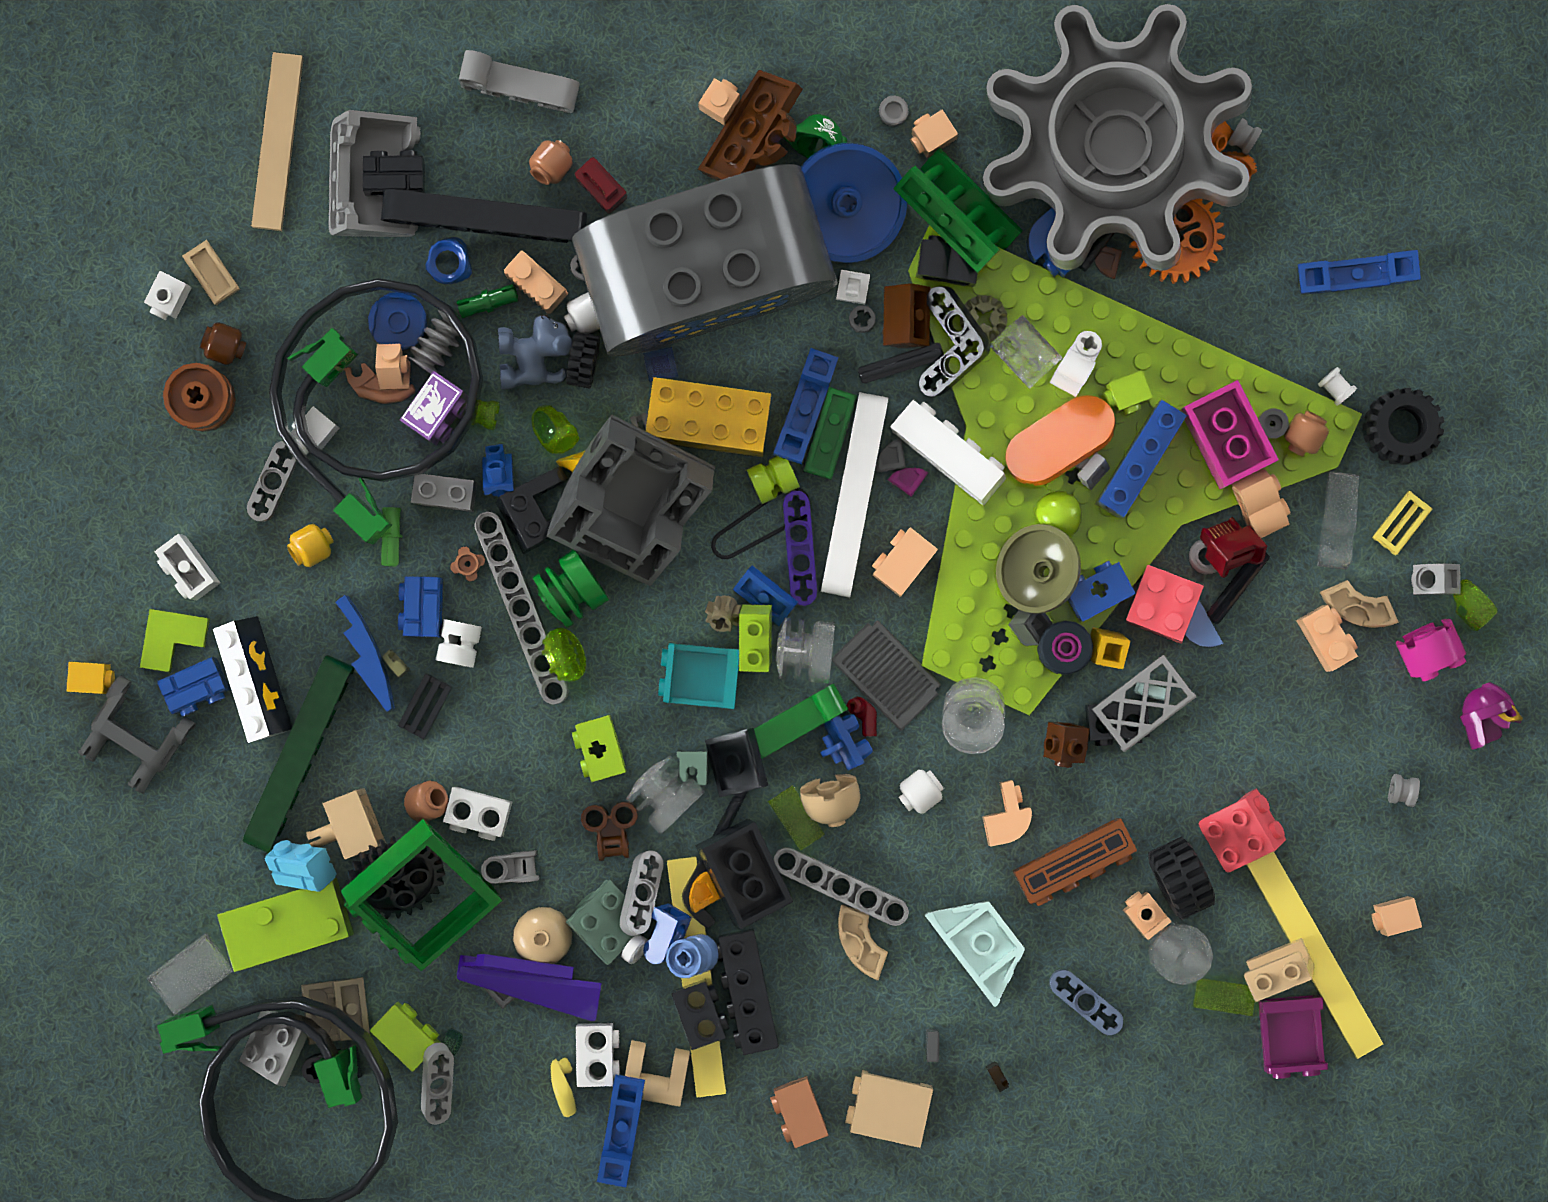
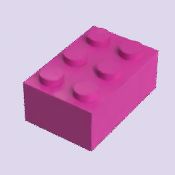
M1238 380L1179 410L1187 415L1185 422L1219 489L1279 460Z

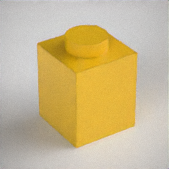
M1092 627L1090 636L1093 643V652L1090 660L1097 665L1123 669L1130 640L1120 632Z
M69 662L67 692L107 694L115 681V673L110 670L111 664Z

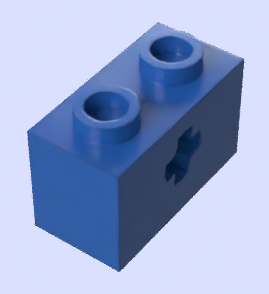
M1109 560L1093 568L1096 574L1085 579L1083 574L1080 575L1077 587L1068 599L1079 622H1083L1136 594L1119 562L1111 565ZM1094 582L1097 585L1103 584L1105 591H1102V597L1091 593V589L1094 588L1092 585Z

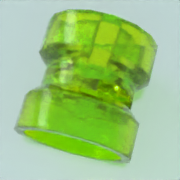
M480 399L477 416L471 426L480 424L485 429L494 431L497 420H494L495 414H499L500 402L494 400L485 402Z

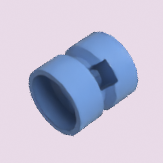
M696 934L673 942L667 949V966L675 976L680 978H690L708 972L714 968L718 961V947L713 939L704 934Z

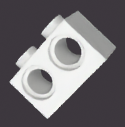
M452 787L443 822L450 824V830L466 833L467 829L479 831L478 837L495 841L496 836H504L512 801L459 787ZM460 802H464L470 807L471 813L467 819H461L456 815V806ZM488 810H494L499 815V823L495 827L488 826L484 821V815Z
M579 1023L576 1025L577 1087L613 1086L615 1074L620 1075L619 1060H614V1048H619V1030H613V1023ZM594 1032L602 1033L606 1038V1044L602 1047L592 1045L590 1035ZM595 1062L603 1063L607 1070L606 1074L602 1077L594 1076L590 1070L591 1064Z

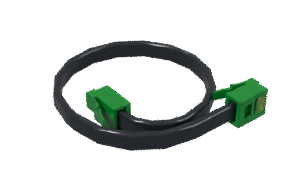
M378 278L340 287L301 316L276 353L269 395L277 432L295 459L339 502L333 511L366 543L374 545L392 524L377 508L376 501L363 479L388 482L420 475L453 453L476 419L483 375L476 342L451 306L418 285ZM378 290L416 295L445 313L465 342L472 375L466 412L446 444L415 465L384 472L349 467L317 446L308 432L305 411L308 396L317 382L327 388L358 354L343 341L345 338L337 330L331 328L316 343L307 345L291 355L306 330L321 315L347 297ZM316 351L302 366L308 374L296 392L293 418L298 437L310 454L343 475L359 478L366 492L365 497L373 510L357 495L349 493L346 496L307 457L288 429L282 399V389L288 360L292 361L303 354H310Z
M304 996L263 999L219 1013H215L213 1005L172 1016L157 1025L162 1040L160 1046L163 1054L175 1050L218 1051L208 1064L199 1098L203 1137L222 1174L253 1201L345 1202L364 1191L388 1161L398 1126L393 1081L389 1069L370 1034L339 1008ZM298 1009L330 1020L358 1044L378 1083L384 1130L376 1160L357 1184L332 1197L294 1199L261 1187L241 1170L233 1161L218 1133L214 1094L221 1066L242 1038L267 1025L284 1024L303 1031L316 1042L323 1055L321 1059L314 1063V1067L328 1108L344 1104V1106L356 1104L363 1098L357 1077L356 1044L350 1047V1052L348 1048L338 1051L328 1032L311 1018L293 1012L269 1013L231 1034L222 1047L207 1046L200 1042H184L207 1036L218 1029L220 1023L261 1011Z

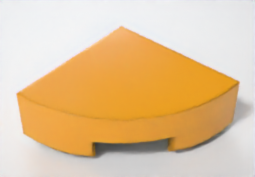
M706 871L695 879L690 889L689 903L694 913L721 899L709 873Z

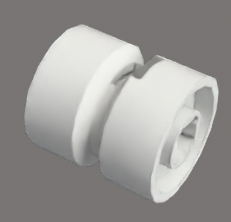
M444 619L441 632L444 642L438 646L436 660L474 668L477 651L473 646L479 643L482 627ZM459 636H461V645H456Z

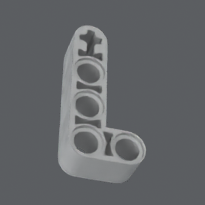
M466 50L464 53L458 79L461 87L469 91L473 88L481 90L482 94L500 97V95L509 96V100L527 104L529 101L536 102L540 107L567 113L574 112L580 83L576 80L492 61L489 55L472 50Z

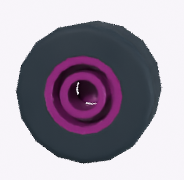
M1061 621L1045 629L1040 638L1037 651L1040 661L1047 669L1056 674L1068 675L1079 672L1087 666L1092 657L1093 643L1090 634L1083 626L1076 622Z

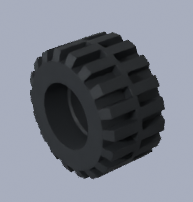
M1403 388L1390 391L1370 405L1371 409L1364 416L1367 420L1363 424V430L1367 432V435L1364 436L1365 443L1370 442L1372 446L1369 448L1372 453L1377 452L1380 460H1389V464L1394 465L1402 463V465L1409 464L1430 455L1433 452V448L1438 447L1441 442L1438 439L1444 433V429L1440 428L1441 424L1444 423V417H1439L1438 411L1441 409L1439 405L1434 406L1431 403L1434 399L1430 395L1425 397L1422 395L1424 391L1418 389L1412 391L1411 388ZM1399 409L1410 412L1418 423L1417 437L1408 444L1397 441L1389 431V418L1394 411Z
M1179 837L1148 853L1149 864L1154 877L1170 908L1177 917L1183 920L1215 905V893L1208 875L1196 852L1187 840Z

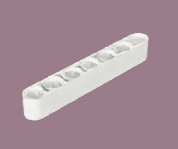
M859 392L821 592L850 597L888 397Z

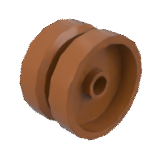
M201 363L186 364L173 371L165 383L163 392L164 405L171 418L189 429L201 432L215 430L225 424L232 415L236 402L234 387L229 379L213 367ZM199 394L204 396L201 402L197 400Z

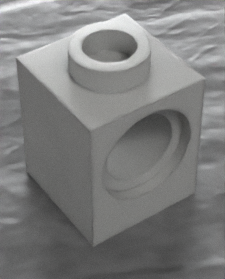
M1460 564L1413 565L1411 577L1413 595L1461 594Z

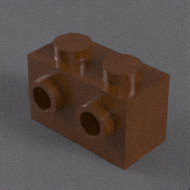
M912 283L884 286V346L897 348L929 346L930 309L927 304V295L931 287Z

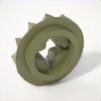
M978 295L966 302V308L976 321L979 316L975 309L983 314L993 310L989 318L990 325L993 328L985 323L979 325L990 342L997 339L1004 332L1007 326V312L1002 302L992 296ZM960 316V325L963 329L964 319Z

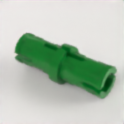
M512 283L488 291V289L482 290L481 294L457 300V305H459L458 310L463 319L480 312H493L494 308L518 302L519 298L516 288Z

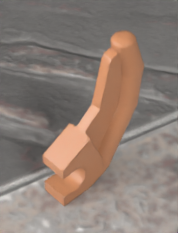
M365 363L361 364L362 374L359 377L353 376L351 367L345 368L349 384L361 398L387 404L402 402L415 393L413 384H410V389L380 390L377 375Z

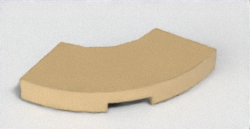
M1348 580L1320 592L1330 609L1334 607L1342 619L1352 624L1377 628L1399 623L1387 596L1377 598L1364 596L1356 591Z
M841 904L838 929L842 946L851 962L860 971L873 979L879 980L888 952L877 946L871 938L868 928L869 915Z

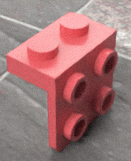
M1257 788L1245 794L1237 802L1203 818L1199 822L1202 833L1226 872H1232L1275 851L1286 841L1282 825L1275 821L1269 810L1270 807L1267 799L1260 795Z

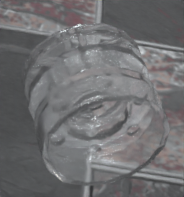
M784 618V623L778 633L776 652L779 679L786 680L787 667H794L793 680L798 681L802 668H808L810 682L829 684L835 622L815 621L812 633H805L804 619H799L798 632H791L792 618Z
M976 677L962 679L952 685L945 695L942 715L944 737L952 747L963 753L979 754L994 748L1001 740L1005 728L1004 697L998 687L988 680ZM974 707H975V708H978V709H976V710L974 711V713L969 712V711H972V710L974 709Z
M671 755L651 766L634 783L630 794L626 797L630 804L639 795L645 799L636 808L638 812L643 811L650 805L655 809L647 821L660 835L705 792L693 777L680 784L677 781L680 776L679 767L672 774L666 770L675 761Z

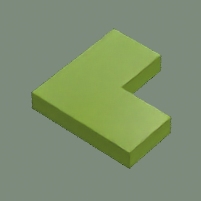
M149 609L140 668L171 672L176 643L205 648L210 618Z

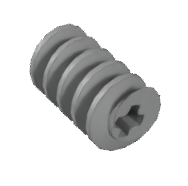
M440 310L438 312L443 319L432 318L431 321L436 329L426 327L424 331L429 338L418 337L417 341L422 348L412 346L410 350L415 357H408L430 374L433 371L438 373L434 367L435 364L440 366L446 365L441 357L442 355L449 357L453 355L448 348L449 345L454 347L460 346L455 338L460 336L446 314Z

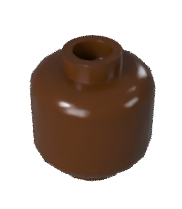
M216 322L212 327H206L200 348L204 349L203 353L207 359L224 365H230L235 358L241 359L246 342L241 341L242 332L239 329Z

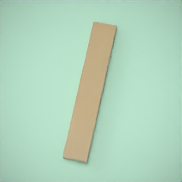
M273 52L251 225L253 228L282 231L304 59L302 55Z

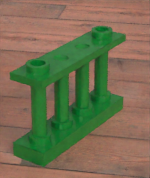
M938 148L920 168L924 173L916 166H913L893 188L977 273L999 252V248L1006 250L1023 231L997 204L990 200L988 195L941 148Z

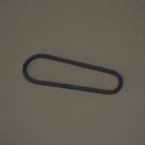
M801 488L795 489L796 491H801V492L805 493V494L807 495V497L809 498L808 494H807L803 489H801ZM760 503L719 531L711 541V548L718 558L731 559L784 531L785 527L782 526L732 554H720L715 547L717 539L767 504ZM806 515L800 516L799 518L793 521L803 520L806 517Z

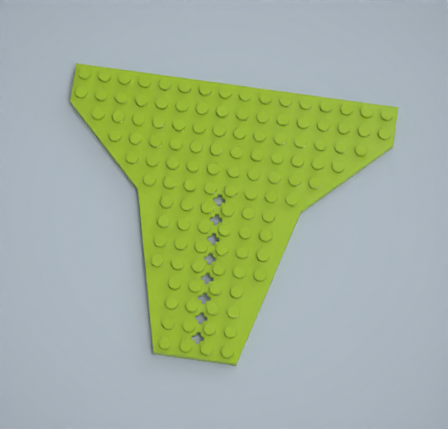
M929 225L923 239L928 240V237L931 235L940 236ZM919 246L908 270L912 284L929 286L931 289L939 286L951 287L964 305L968 300L978 295L992 296L1002 302L1007 312V326L997 339L990 342L989 354L951 387L966 427L963 440L971 439L982 449L979 453L986 459L993 457L1004 466L1002 471L1005 473L1006 480L984 506L955 483L921 666L1030 716L1062 674H1056L1047 669L1039 659L1038 645H1023L1008 625L1015 615L1012 618H1008L1007 611L1004 610L1006 604H1011L1006 601L998 587L996 564L1002 547L1014 533L1024 527L1039 524L1036 517V509L1042 497L1050 492L1064 491L1074 496L1079 502L1082 519L1078 531L1070 538L1079 551L1081 560L1080 575L1083 574L1085 579L1096 574L1093 568L1109 560L1111 565L1119 562L1133 587L1145 572L1147 565L1153 562L1181 525L1238 505L1231 484L1219 489L1185 420L1124 518L1119 519L1095 504L1160 400L1180 410L1184 406L1238 380L1257 418L1264 411L1276 408L1282 410L1287 415L1289 424L1296 414H1304L1306 410L1327 421L1325 426L1329 429V434L1316 454L1306 452L1304 457L1292 452L1288 449L1290 443L1284 438V435L1276 439H1268L1279 460L1264 467V469L1270 475L1274 474L1277 477L1281 488L1338 468L1362 413L1342 404L1336 406L1335 401L1067 278H1062L1058 274L1053 277L1047 269L999 248V252L986 266L978 272L974 287L916 278L920 253ZM940 294L941 299L938 303L939 305H945L943 300L946 296L945 294ZM975 309L979 316L976 321L978 325L985 323L993 328L989 321L993 310L983 314ZM930 310L931 336L934 343L938 342L941 344L945 354L955 344ZM956 315L953 319V326L957 331L962 330L960 315ZM1084 331L1095 332L1102 341V347L1094 361L1096 364L1076 397L1088 395L1105 401L1103 392L1107 391L1105 386L1109 382L1142 370L1153 398L1140 404L1141 410L1126 416L1124 411L1115 413L1114 408H1112L1116 420L1114 435L1111 441L1097 452L1106 459L1110 469L1092 490L1084 486L1081 481H1075L1073 484L1068 483L1069 477L1065 473L1044 485L1034 486V484L1018 482L1011 475L1006 464L1005 454L1008 444L1018 433L1066 402L1076 398L1051 384L1050 380L1077 336ZM973 342V348L963 353L967 356L971 352H978L977 346L979 342ZM952 357L949 361V368L953 373H957L960 370V361L956 357ZM1049 567L1044 570V577L1049 575ZM1094 582L1092 584L1094 588L1091 589V593L1102 597V591H1105L1103 584L1097 585ZM1068 600L1055 610L1047 612L1046 615L1053 624L1061 621L1076 622L1083 626L1091 635L1092 627L1100 628L1119 603L1083 622H1079ZM1000 629H1004L1008 641L1006 643L1001 642L1000 645L994 644L993 631L999 632ZM990 655L993 657L992 662L996 664L994 670L989 669L987 672L982 671L983 665L979 661L981 658L986 659Z

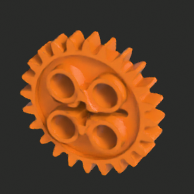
M1203 199L1190 200L1180 208L1189 213L1190 220L1188 222H1181L1176 218L1175 214L1174 224L1178 232L1196 222L1200 224V227L1186 232L1180 238L1181 254L1175 266L1163 271L1151 268L1149 272L1150 277L1159 272L1161 282L1169 275L1172 284L1177 282L1178 276H1181L1184 283H1187L1190 273L1194 278L1198 279L1201 276L1199 268L1208 272L1211 268L1207 261L1212 263L1218 261L1217 256L1213 252H1221L1223 250V247L1217 244V241L1224 240L1225 235L1217 233V230L1221 229L1224 223L1215 222L1220 212L1211 213L1209 211L1213 202L1204 205L1202 203ZM1190 236H1200L1203 240V247L1199 249L1192 247L1189 242ZM1133 241L1129 244V248H1138V245ZM1139 248L1133 259L1142 258ZM1145 261L1140 265V269L1147 267Z

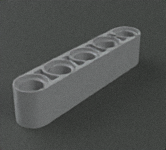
M790 847L781 848L774 855V862L779 873L889 925H901L908 918L909 911L905 902L890 893ZM791 853L796 860L794 866L790 869L782 868L778 863L780 855ZM813 865L820 867L822 870V877L815 882L809 881L805 876L807 868ZM838 878H844L849 882V889L844 894H837L832 889L833 882ZM864 891L875 893L876 901L872 906L866 907L860 903L859 898ZM893 903L900 904L903 907V913L898 919H890L886 913L888 906Z

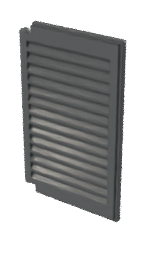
M878 620L875 621L873 626L867 623L831 659L848 679L900 731L938 695L935 689L941 686V683L926 668L922 667V664Z

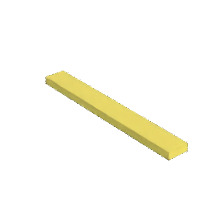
M1274 851L1246 864L1289 941L1293 942L1300 938L1303 939L1314 963L1312 982L1320 996L1323 997L1324 1003L1355 1057L1359 1059L1383 1045L1382 1040Z
M696 856L667 860L672 905L692 917L684 938L696 934L706 935V928L693 918L682 901L683 890L697 866ZM711 970L690 978H682V986L684 987L703 979L707 980L708 985L712 984ZM695 991L689 994L688 1001L692 1006L699 1007L705 1003V997L701 992ZM703 1020L698 1025L699 1031L704 1035H710L716 1029L714 1023L710 1020ZM720 1040L691 1050L696 1097L726 1094Z

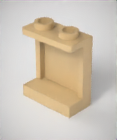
M1300 938L1247 960L1246 963L1250 971L1244 974L1255 1002H1258L1312 980L1314 963L1303 939Z
M862 1070L861 1077L855 1076L852 1094L857 1095L854 1106H848L845 1123L850 1124L851 1133L921 1148L933 1087L924 1083L915 1084L874 1075Z

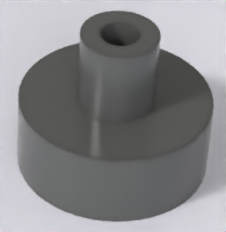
M1268 409L1258 418L1268 439L1281 437L1286 433L1289 426L1287 415L1280 409Z

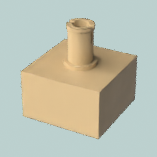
M365 788L323 803L330 824L307 832L308 840L321 836L320 839L310 843L314 847H321L337 841L344 860L356 856L360 852L369 851V845L375 848L379 847L381 839L385 842Z

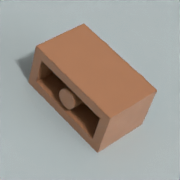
M807 1076L774 1088L775 1096L770 1097L776 1115L779 1113L783 1115L786 1124L781 1125V1129L787 1143L792 1141L794 1147L797 1148L829 1136Z

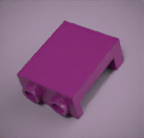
M1307 995L1270 998L1258 1001L1265 1072L1273 1074V1078L1282 1079L1291 1077L1292 1072H1302L1303 1076L1321 1075L1320 1070H1328V1063L1325 1062L1320 1012V1010H1323V997Z

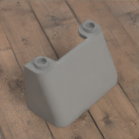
M348 110L333 120L330 132L329 232L331 235L411 237L415 235L418 226L381 221L383 196H365L363 192V156H370L371 151H387L388 156H400V151L411 150L420 140V127L417 126V117Z

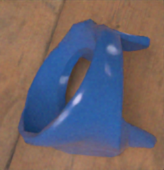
M458 237L446 238L431 246L425 266L434 280L442 284H454L462 282L471 276L472 266L468 256V249L462 239ZM443 251H452L459 258L458 269L452 274H442L436 267V259Z

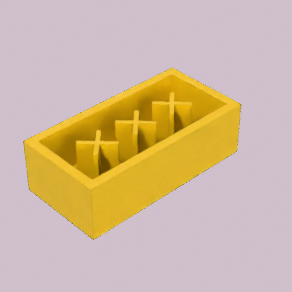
M653 377L646 432L672 445L763 457L771 393Z

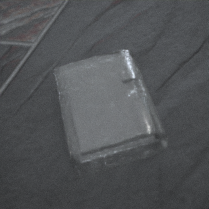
M205 933L153 972L147 979L176 1016L234 971L231 962L211 935Z

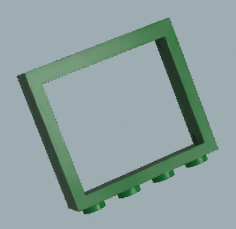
M424 819L341 890L346 900L344 907L350 911L351 915L354 918L359 915L363 919L362 923L372 934L378 932L381 935L380 939L390 950L396 948L399 951L398 955L405 964L411 962L420 971H423L503 901L494 886L482 877V874ZM428 846L475 891L415 944H412L365 900Z

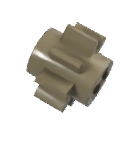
M716 596L715 602L708 601L705 613L708 614L706 622L710 623L711 627L716 631L731 632L733 625L739 626V613L742 606L738 605L737 601L730 596Z

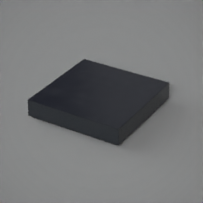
M754 728L705 740L719 797L769 786Z

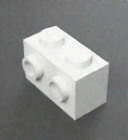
M177 534L154 551L159 557L157 561L159 566L167 575L171 574L177 582L175 584L176 589L185 599L189 598L190 600L197 601L220 584V581L185 535Z

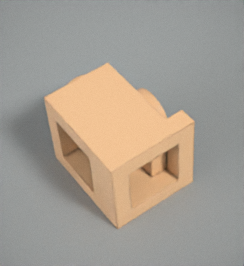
M377 344L375 369L380 390L410 389L411 363L408 360V355H403L401 344Z
M1138 891L1125 901L1128 906L1123 911L1147 940L1172 922L1148 892L1141 894ZM1149 908L1151 910V917L1149 919L1142 918L1141 912L1143 909Z

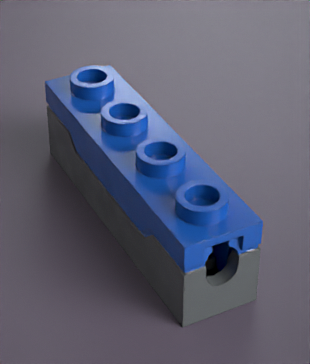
M1160 400L1095 504L1119 519L1124 518L1187 415L1165 401Z

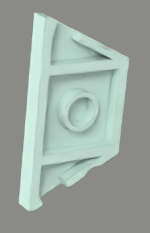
M989 901L927 912L925 917L992 1005L996 1007L1025 948Z

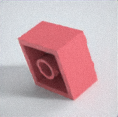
M1147 565L1126 618V623L1182 644L1204 586Z

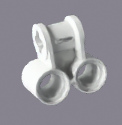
M1084 331L1077 336L1050 380L1051 384L1074 397L1077 396L1096 364L1094 361L1102 347V341L1095 332Z

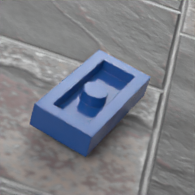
M753 565L733 588L736 593L751 605H772V621L778 626L781 625L798 603L797 600Z

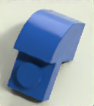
M1051 208L1031 228L1026 240V251L1032 263L1035 264L1043 258L1045 260L1043 263L1044 268L1053 277L1058 274L1063 278L1071 270H1064L1055 266L1049 257L1047 249V237L1056 216V212Z

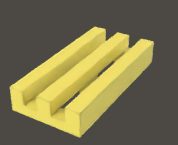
M1407 491L1372 538L1396 556L1432 511V508L1411 491ZM1409 500L1414 502L1385 539L1382 535ZM1418 507L1423 509V511L1416 518L1413 524L1409 527L1406 533L1402 536L1399 542L1394 546L1391 543L1392 540L1396 537V535L1403 528L1406 522L1410 519L1413 513L1417 510Z

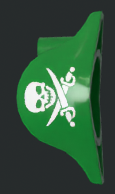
M821 114L811 115L802 123L796 125L797 130L794 142H790L783 137L798 153L806 158L830 145L847 143V138L842 136L841 130L835 121Z

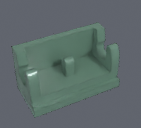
M677 751V758H680L679 774L683 782L688 780V769L690 775H695L697 770L696 778L698 785H707L708 751Z

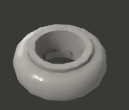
M1198 540L1191 546L1189 551V562L1192 568L1204 575L1217 572L1211 564L1204 565L1200 562L1199 552L1207 547L1201 540Z

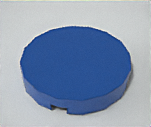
M399 292L388 293L373 304L368 316L369 330L379 344H401L402 351L407 350L419 343L417 341L418 337H424V329L427 327V314L422 304L412 295Z

